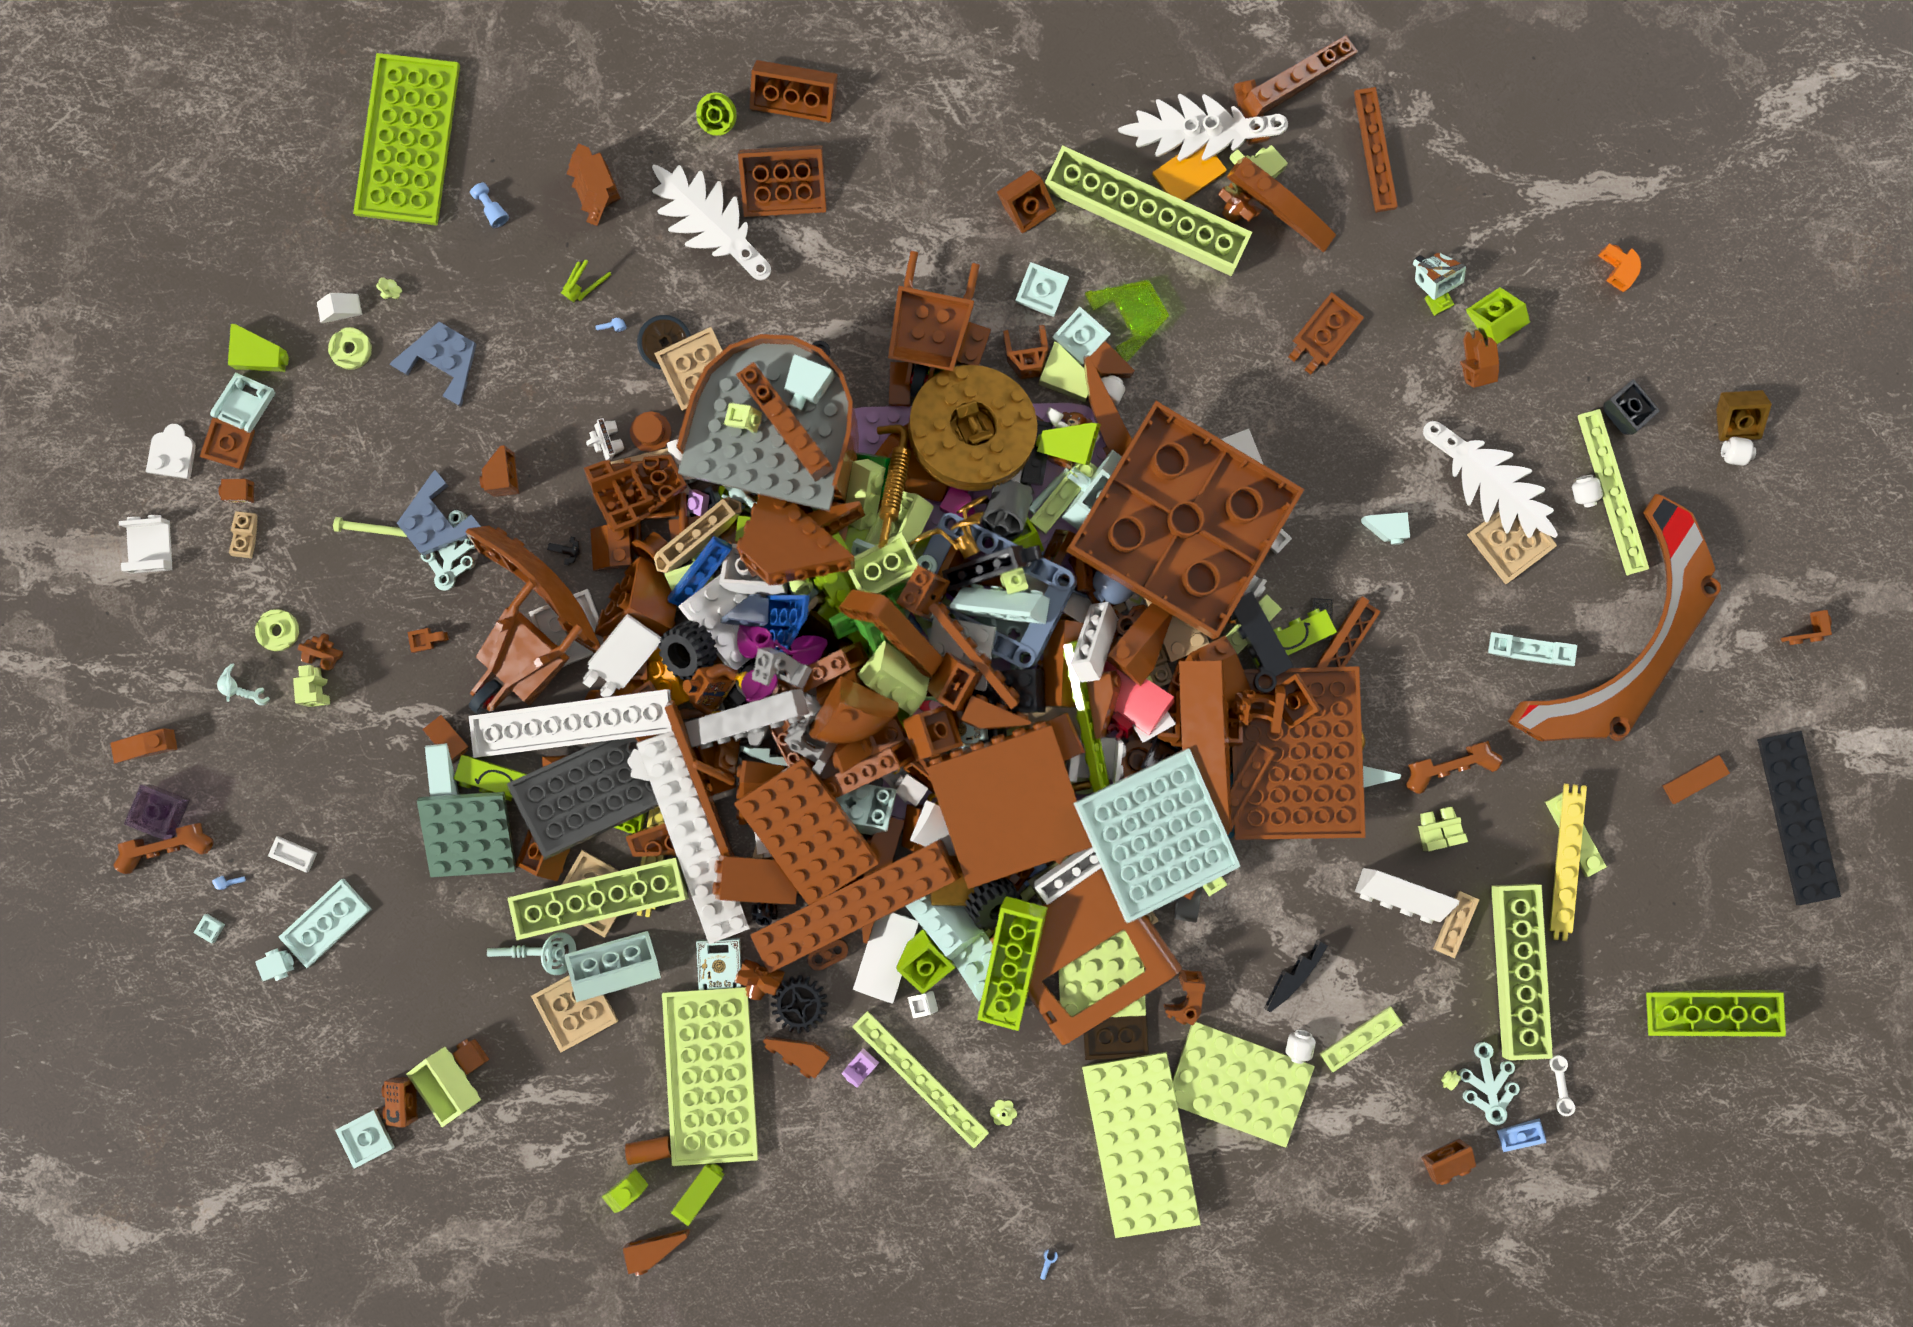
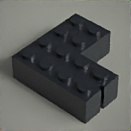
M1020 669L1000 671L1006 679L1004 683L1008 688L1012 686L1020 696L1018 697L1020 702L1012 709L989 682H987L986 691L975 689L971 695L974 697L977 694L989 699L988 703L995 706L996 703L1008 707V712L1016 714V712L1023 714L1046 713L1044 670ZM1007 728L988 729V740L981 741L988 743L992 741L991 738L1002 734L1006 737Z

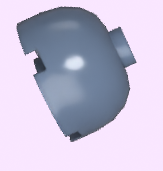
M1097 570L1093 577L1095 592L1093 594L1101 603L1105 601L1112 605L1122 604L1134 594L1132 590Z

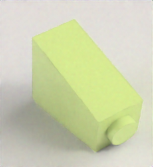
M1054 342L1039 380V385L1085 402L1087 397H1089L1085 369L1059 343Z

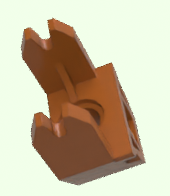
M1039 325L1041 346L1025 350L1013 351L1008 330L1003 331L1007 362L1020 379L1041 377L1049 350L1044 325Z
M1477 329L1474 330L1473 338L1469 331L1466 332L1463 339L1466 360L1460 361L1466 383L1475 388L1498 382L1499 357L1497 343L1491 337H1488V344L1485 345L1483 335Z

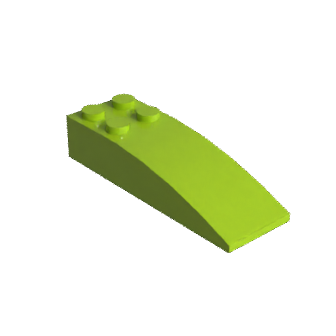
M1005 897L1000 908L977 1020L1019 1031L1048 907Z
M1779 990L1646 992L1648 1036H1786L1784 993Z

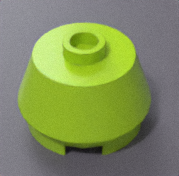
M715 92L705 95L699 101L696 109L698 124L711 135H724L735 125L737 117L736 108L731 99L722 93Z

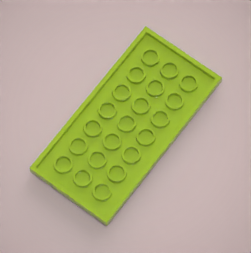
M376 53L353 212L355 216L438 225L460 71L458 62Z

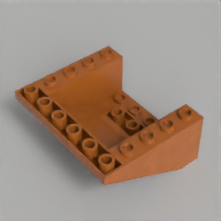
M861 642L854 643L809 665L808 667L812 671L803 687L804 694L817 697L818 686L854 668L859 673L869 660ZM779 680L775 690L768 697L801 688ZM897 714L886 727L870 737L873 745L871 755L847 772L841 774L839 768H835L832 760L835 750L833 751L818 776L835 799L885 776L915 759L912 749L905 740L907 735ZM787 720L783 721L784 726L771 729V726L768 727L789 767L804 756L792 751L784 741L789 733L787 729L791 725ZM805 741L807 745L815 749V746ZM806 758L810 765L814 767L816 763Z

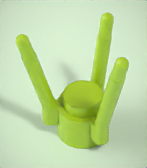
M584 260L582 265L578 261L561 294L573 303L577 299L582 301L588 293L611 276V272L606 273L581 293L582 288L576 282L588 264V260Z

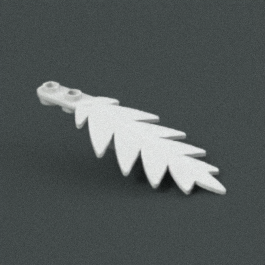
M1179 94L1178 98L1185 118L1173 107L1157 99L1156 104L1162 121L1151 114L1138 110L1136 113L1139 123L1125 125L1118 128V131L1125 135L1138 137L1137 147H1143L1161 140L1155 153L1157 157L1172 151L1183 143L1177 157L1178 161L1190 157L1207 143L1202 156V160L1206 161L1220 153L1231 143V149L1235 151L1244 143L1245 139L1280 135L1287 130L1288 121L1281 114L1245 119L1235 106L1231 107L1232 117L1219 103L1204 94L1202 98L1208 113L1207 116L1191 100Z
M657 165L652 166L656 177L661 183L652 192L660 197L674 200L657 211L658 214L672 217L688 216L669 227V232H703L687 241L685 246L702 249L720 247L712 253L714 257L731 254L753 278L765 280L770 276V264L746 240L747 222H744L738 230L739 206L737 197L732 198L722 214L723 190L720 181L716 183L706 199V185L702 171L697 173L688 187L685 173L680 165L677 166L673 173ZM744 251H748L750 255L748 257H743L742 253ZM758 266L764 267L763 272H758L756 269Z
M1431 421L1425 425L1423 429L1424 437L1453 458L1452 473L1454 477L1458 475L1462 467V486L1468 506L1471 505L1480 485L1481 508L1486 523L1489 522L1499 499V513L1506 534L1509 533L1518 514L1520 524L1528 538L1532 537L1535 528L1549 536L1557 537L1558 534L1555 528L1546 518V516L1553 513L1554 509L1531 500L1545 492V488L1530 483L1516 482L1531 474L1532 470L1520 466H1497L1512 458L1513 453L1495 449H1479L1484 446V441L1474 440L1466 442L1436 421ZM1431 429H1436L1438 432L1433 433ZM1448 441H1453L1455 444L1450 445Z

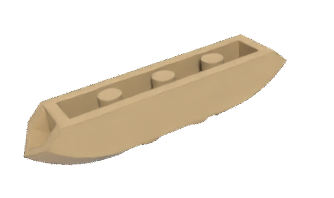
M731 497L723 498L661 548L654 556L657 571L668 573L677 569L704 549L713 536H720L741 514V502Z

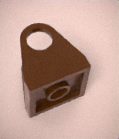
M1056 529L1042 555L1043 558L1060 566L1067 553L1066 550L1076 534L1069 530ZM1064 575L1061 577L1064 580L1070 582V577L1068 575Z

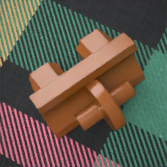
M322 633L320 637L313 636L312 640L307 639L304 644L300 643L298 646V650L302 651L301 661L312 664L315 662L316 657L321 658L320 667L328 671L333 669L336 661L342 658L343 651L333 648L334 643L329 641V635L326 633Z

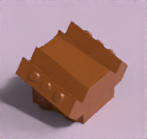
M578 143L576 150L572 154L567 175L574 177L572 187L576 189L580 198L581 210L589 212L586 222L597 226L604 208L612 202L620 200L621 197L602 154L599 152L592 155L588 147Z

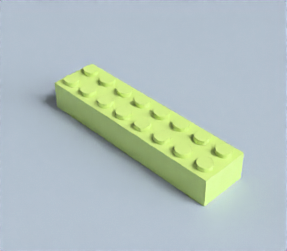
M672 858L509 897L508 903L516 939L519 940L689 899L679 860L678 858Z
M1491 885L1502 1057L1508 1060L1551 1059L1553 1055L1542 885Z

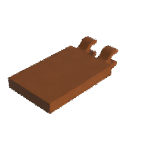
M1331 292L1294 338L1293 342L1297 346L1288 358L1295 362L1305 350L1314 357L1304 369L1311 375L1320 363L1324 366L1329 363L1364 317Z

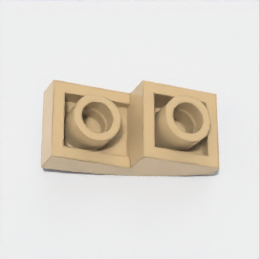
M235 511L231 527L233 538L229 554L235 557L252 558L257 533V514Z
M1161 647L1154 670L1150 674L1152 682L1160 688L1169 686L1173 676L1163 647Z

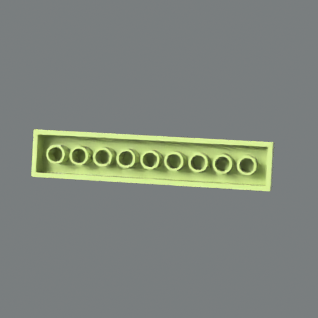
M1063 145L1045 181L1048 193L1232 276L1252 234L1247 229Z

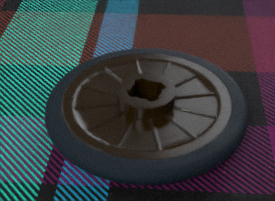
M658 315L646 321L641 327L637 338L638 350L646 363L654 368L661 369L654 353L690 337L691 334L687 326L678 318L670 315ZM667 338L669 345L663 347L660 340Z

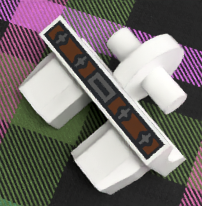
M603 418L598 419L597 424L594 425L596 432H590L591 439L586 443L588 447H594L596 453L603 450L605 460H611L614 455L624 450L621 439L610 440L609 435L618 432L616 422H604Z

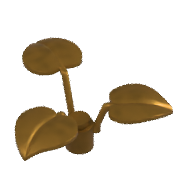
M987 495L979 497L965 504L956 512L957 514L962 512L964 520L950 528L952 531L961 526L964 535L956 538L958 543L951 539L942 529L935 528L914 538L909 543L910 548L914 543L922 539L941 534L954 546L955 550L960 549L964 559L979 552L980 550L972 536L970 524H980V519L984 512H979L969 517L967 513L971 507L977 504H987L989 497Z

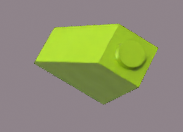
M231 324L228 365L236 370L285 372L289 362L287 351L236 324Z
M1092 422L1044 430L1042 434H1039L1036 441L1037 452L1083 465H1090L1101 424Z
M716 1163L706 1164L671 1213L689 1226L724 1177L723 1169Z
M635 1168L601 1197L612 1211L617 1213L636 1200L647 1188L648 1183Z

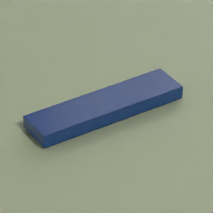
M713 536L667 597L668 602L679 606L703 588L733 549L732 544Z

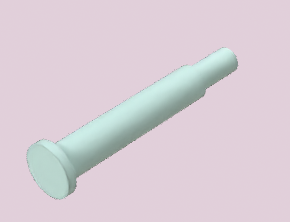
M1067 468L1058 477L1056 476L1032 502L1029 508L1031 514L1034 515L1036 513L1035 511L1068 474L1069 470Z

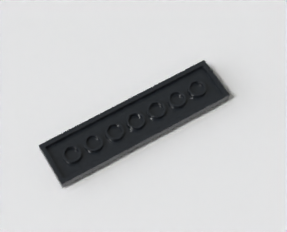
M1802 731L1757 739L1796 905H1805L1841 897Z

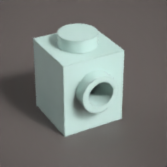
M278 948L265 953V958L255 961L262 981L275 978V981L288 977L287 972L294 970V960L287 950L280 952Z

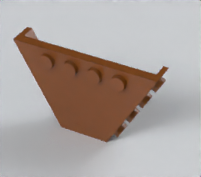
M758 494L759 499L752 506L751 519L745 523V533L738 540L737 550L740 552V559L769 586L775 584L782 585L790 581H802L810 577L826 576L830 573L846 572L850 569H855V557L795 503Z

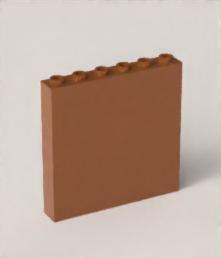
M1039 721L1034 723L1032 728L1026 730L1024 727L1012 731V734L1009 736L998 735L991 738V742L985 744L982 741L972 744L970 749L964 751L962 748L951 751L949 756L943 758L941 755L935 756L926 763V768L968 889L1092 848L1090 839L1074 805V802L1077 800L1050 722Z

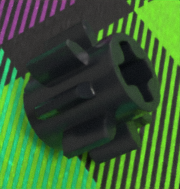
M757 902V906L752 905V920H756L757 924L767 926L772 923V919L777 920V905Z

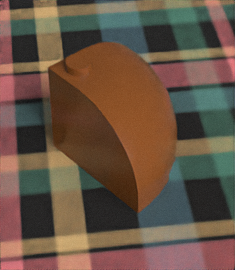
M638 557L625 570L624 574L626 576L622 579L621 584L616 583L608 598L611 601L606 609H602L595 634L601 637L610 636L627 613L660 637L666 631L675 627L676 605L668 602L667 597L672 590L666 576L662 572L657 571L653 563Z
M840 676L809 726L810 737L828 743L840 744L864 740L881 731L892 721L898 713L899 703Z

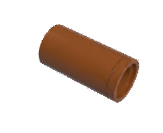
M665 1136L627 1143L625 1145V1155L628 1165L671 1158L670 1137Z

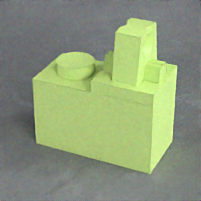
M1272 145L1267 149L1262 148L1255 157L1246 156L1274 179L1285 170L1288 164ZM1237 149L1231 154L1230 160L1235 165L1239 159L1245 156Z

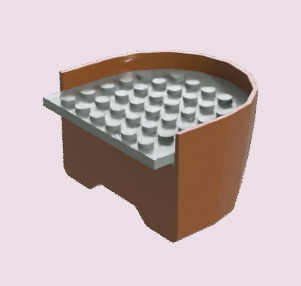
M759 334L729 345L704 367L690 395L676 445L683 455L678 473L679 475L830 511L832 501L845 504L852 462L857 461V453H859V433L853 401L842 371L821 348L792 335ZM794 354L830 368L835 374L834 380L819 402L815 405L806 401L801 411H797L789 406L793 395L788 394L785 389ZM752 362L756 364L830 462L833 470L817 482L814 481L736 376L737 373ZM729 403L749 405L762 412L761 423L757 433L743 428L728 427L724 424Z

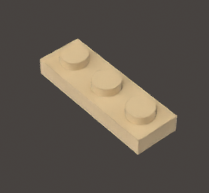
M1457 891L1454 898L1460 900L1459 904L1447 915L1433 948L1452 958L1456 957L1479 902V899L1461 891Z

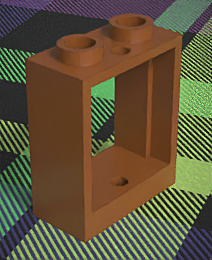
M917 565L896 603L913 614L930 619L932 613L928 607L934 602L939 603L950 581L931 570ZM932 595H935V596H936V598H935L934 600H932V598H931Z

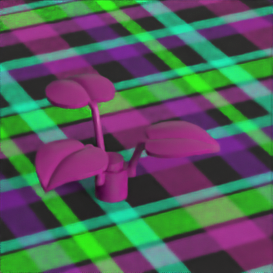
M739 625L737 634L738 649L746 658H755L759 648L770 647L775 649V647H778L788 655H793V659L797 662L809 666L819 660L827 646L826 639L807 635L796 638L791 644L792 650H788L779 644L777 640L773 641L770 632L763 627ZM754 670L748 672L743 677L741 683L746 700L750 702L759 701L772 694L777 686L776 674L773 676L769 686L752 679V672Z

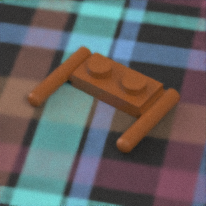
M680 493L643 520L679 516V530L681 533L688 527L687 494ZM640 521L632 526L633 541L635 539L641 541Z
M730 737V742L718 744L717 742L714 767L699 760L693 762V767L729 785H733L735 782L734 776L737 771L740 740L736 742L733 737Z

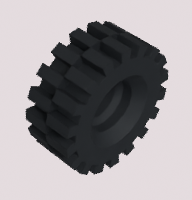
M1004 877L1003 879L1000 878L982 884L981 887L974 888L975 892L970 893V899L966 900L967 906H965V909L978 929H983V931L990 929L992 931L997 927L1000 908L1005 897L1021 900L1022 897L1012 882Z

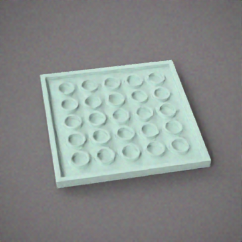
M1189 748L1074 802L1127 923L1241 867Z

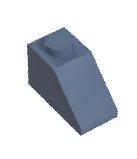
M759 594L747 596L722 617L720 623L764 627L768 623L769 598H762Z

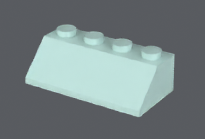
M972 584L971 587H962L952 601L950 608L967 616L1046 624L1050 599L1043 596V592L1030 590V593L1020 591L1007 594V591H1003L1001 587L991 586L990 589H984L982 585Z
M930 894L906 905V908L950 960H953L984 933L982 929H978L963 906L931 905Z
M648 931L564 955L576 1002L661 978Z

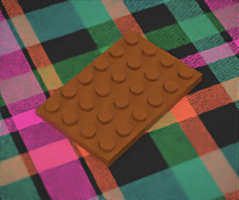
M804 756L736 800L734 805L806 903L810 905L830 895L878 865L880 860L818 774L812 770L813 767Z

